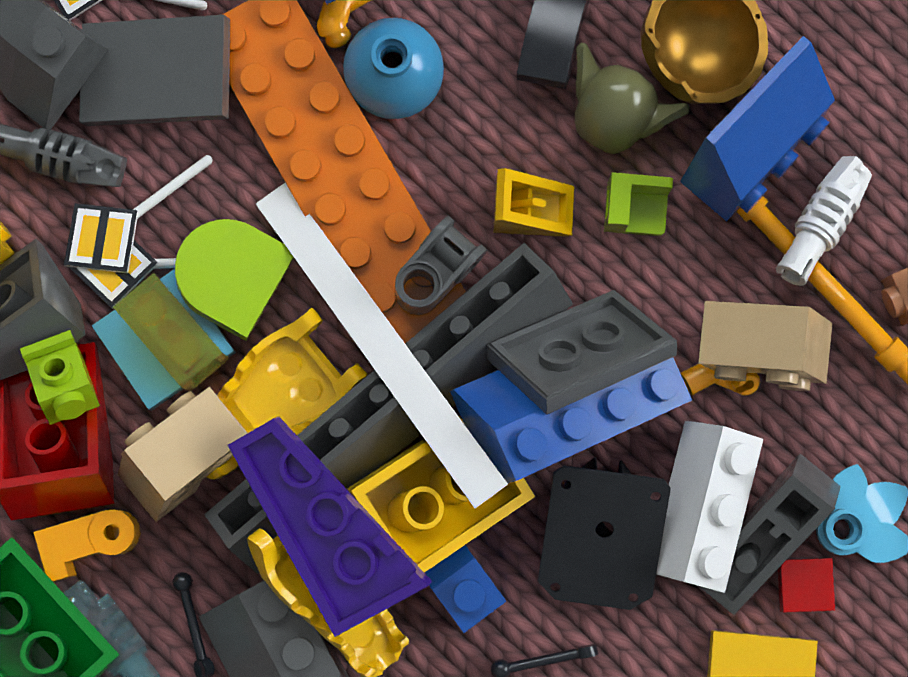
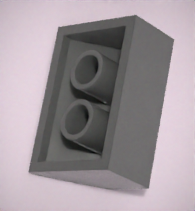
M265 581L256 584L199 616L229 677H349L332 644L306 620L291 611L275 595Z

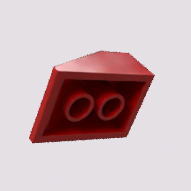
M95 342L79 344L77 346L84 358L100 406L84 412L77 418L62 420L50 425L38 403L28 370L0 380V503L11 521L114 504L113 457L98 347Z

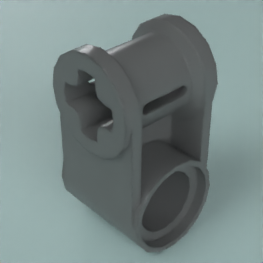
M449 215L430 232L416 253L406 262L396 276L395 295L397 303L410 314L422 315L436 308L452 288L467 277L488 251L482 244L475 246L454 227L455 220ZM413 277H424L432 284L433 292L426 299L415 300L405 293V283Z

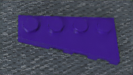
M280 417L273 418L228 444L231 453L334 637L419 592L432 583L431 579Z

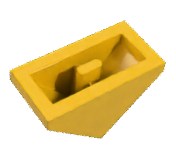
M507 168L498 169L493 233L572 236L574 186Z

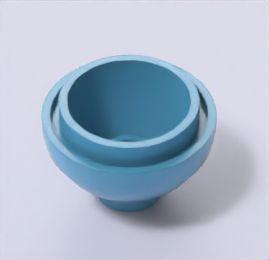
M385 18L368 24L354 36L345 53L343 74L346 86L361 108L381 118L401 119L417 114L434 100L443 81L444 63L438 44L423 27L407 19ZM387 53H398L403 59L402 63L395 68L386 67L382 61Z

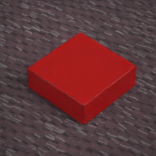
M832 558L787 559L778 568L780 612L835 611Z

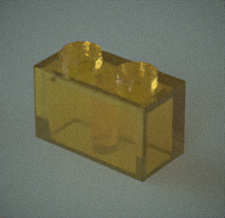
M155 273L150 275L113 307L175 381L188 391L196 388L230 359L166 283Z

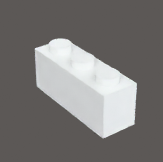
M685 421L669 481L671 490L657 575L725 593L763 443L762 438L725 426Z

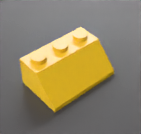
M425 439L347 488L354 498L424 573L535 497L525 479L522 478L509 483L477 508H474Z

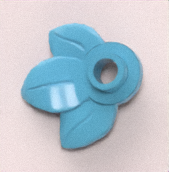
M858 464L849 466L835 475L833 480L841 487L835 509L816 528L817 537L821 545L827 551L836 555H851L857 552L865 559L874 563H886L908 553V536L893 524L898 520L904 509L908 497V488L891 482H879L868 485L867 478ZM840 519L845 520L850 528L848 536L844 539L837 538L833 531L834 524Z

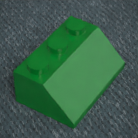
M11 537L0 547V677H99L120 654L15 539Z

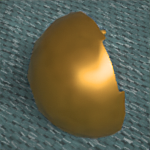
M653 0L646 11L640 31L641 48L646 63L653 75L672 95L690 104L724 103L746 93L760 77L768 55L767 25L755 0Z

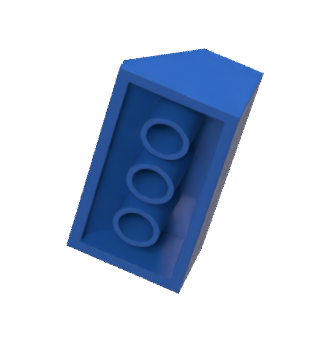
M673 357L547 415L499 370L450 391L464 425L508 484L692 401Z

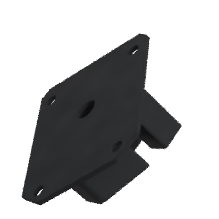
M597 457L591 459L582 468L563 465L554 471L538 575L539 584L555 600L631 610L652 598L671 490L667 482L662 478L632 475L621 460L618 473L598 470ZM563 480H567L565 483V488L561 486V482ZM658 492L661 497L658 500H652L651 494ZM603 522H609L613 526L612 534ZM553 583H558L560 589L553 591L550 586ZM630 594L638 595L636 601H630L628 597Z

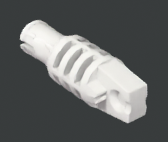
M857 156L841 157L818 185L816 193L812 195L809 204L802 212V216L795 223L796 237L776 267L777 273L782 274L781 277L789 283L798 286L806 284L819 258L824 252L833 249L840 240L839 237L843 235L846 226L853 218V214L860 207L861 199L872 174Z

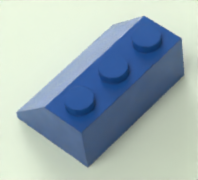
M803 36L710 132L680 180L685 187L726 222L739 208L748 213L768 190L762 183L771 174L780 179L799 157L793 151L797 145L804 141L810 146L830 123L823 116L835 99L814 47L806 37Z

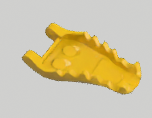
M310 308L296 321L270 334L255 345L238 364L232 379L218 393V398L247 433L273 418L280 417L298 435L368 376L358 363L348 368L341 376L309 337L323 322L314 308ZM232 456L206 477L219 479L232 472L239 465L234 456Z
M261 528L247 537L250 552L260 575L275 595L291 611L306 620L327 641L338 648L350 666L361 677H378L383 675V671L388 666L398 661L403 648L409 644V639L397 628L392 615L387 609L334 637L280 538L276 536L272 539Z

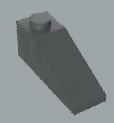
M799 454L768 487L744 517L725 593L699 587L734 615L835 509L841 486L802 454Z

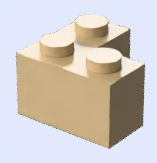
M705 301L698 364L715 370L714 378L746 381L747 373H759L766 375V382L779 384L778 388L810 391L811 383L827 384L832 322L812 308L804 306Z
M210 387L197 396L192 391L185 393L169 406L167 412L170 416L156 427H153L150 422L145 423L124 441L127 448L121 453L122 459L117 475L155 522L159 521L194 494L202 479L233 456L228 444L247 434L246 430Z

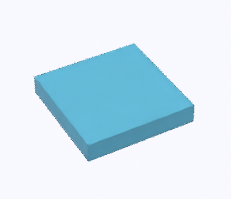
M175 269L92 325L148 410L151 411L236 353L216 324L195 313L185 303L176 283Z

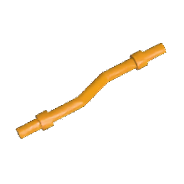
M764 196L748 213L741 208L736 211L745 222L751 220L783 255L787 253L795 236L765 206L768 200ZM818 261L808 281L877 352L874 358L888 372L895 371L908 385V347L899 337L892 339Z

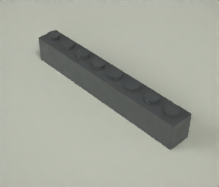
M523 243L405 344L450 406L453 407L456 404L450 393L451 390L497 370L487 360V344L566 311L573 303L556 273ZM374 370L297 436L347 489L393 459L421 433ZM245 479L204 515L228 549L258 574L259 570L250 552L247 537L259 528L266 531L272 539L278 535L247 479Z

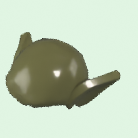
M580 43L576 47V96L578 105L575 111V127L579 136L596 148L610 154L625 151L639 139L650 136L668 123L688 114L690 107L687 103H658V95L654 85L638 71L622 65H609L600 68L586 43Z

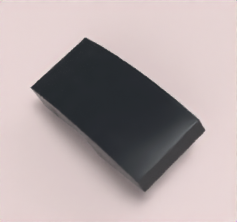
M534 0L517 69V80L566 89L577 55L578 36L590 0Z

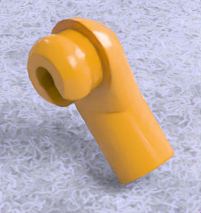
M324 0L317 22V30L319 36L325 38L327 46L339 48L350 40L351 32L346 26L350 13L372 0H335L329 4H326Z
M696 364L680 373L691 395L715 383L740 395L748 396L756 392L760 385L758 373H747L746 381L722 380L714 378L715 370L701 364Z

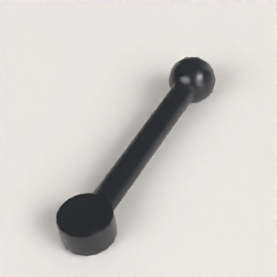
M180 572L174 576L172 583L174 589L180 592L196 656L194 672L197 677H212L215 671L214 664L210 658L206 657L190 593L193 579L188 573Z
M585 645L576 649L509 663L506 660L498 659L491 666V674L493 677H509L510 673L574 659L593 657L598 655L597 645Z

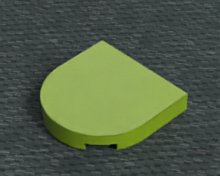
M230 219L215 220L199 226L185 238L176 256L175 279L178 289L190 309L246 341L294 257L285 244L247 223Z

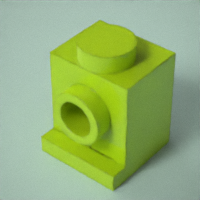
M71 330L20 348L38 403L50 425L62 420L77 418L84 412L100 406L84 358Z

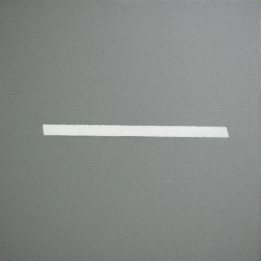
M282 184L257 202V207L473 507L477 508L507 486L508 483L310 213L306 217L304 216L287 184Z

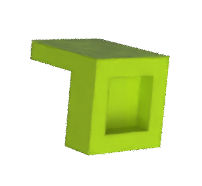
M612 172L607 182L604 232L662 236L666 228L668 194L673 188V178Z

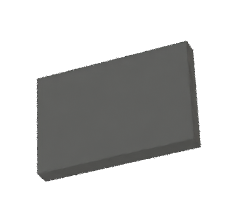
M223 14L82 24V30L106 47L108 51L80 88L79 123L85 126L229 119L231 19Z
M615 290L486 345L487 360L546 415L677 355V340Z

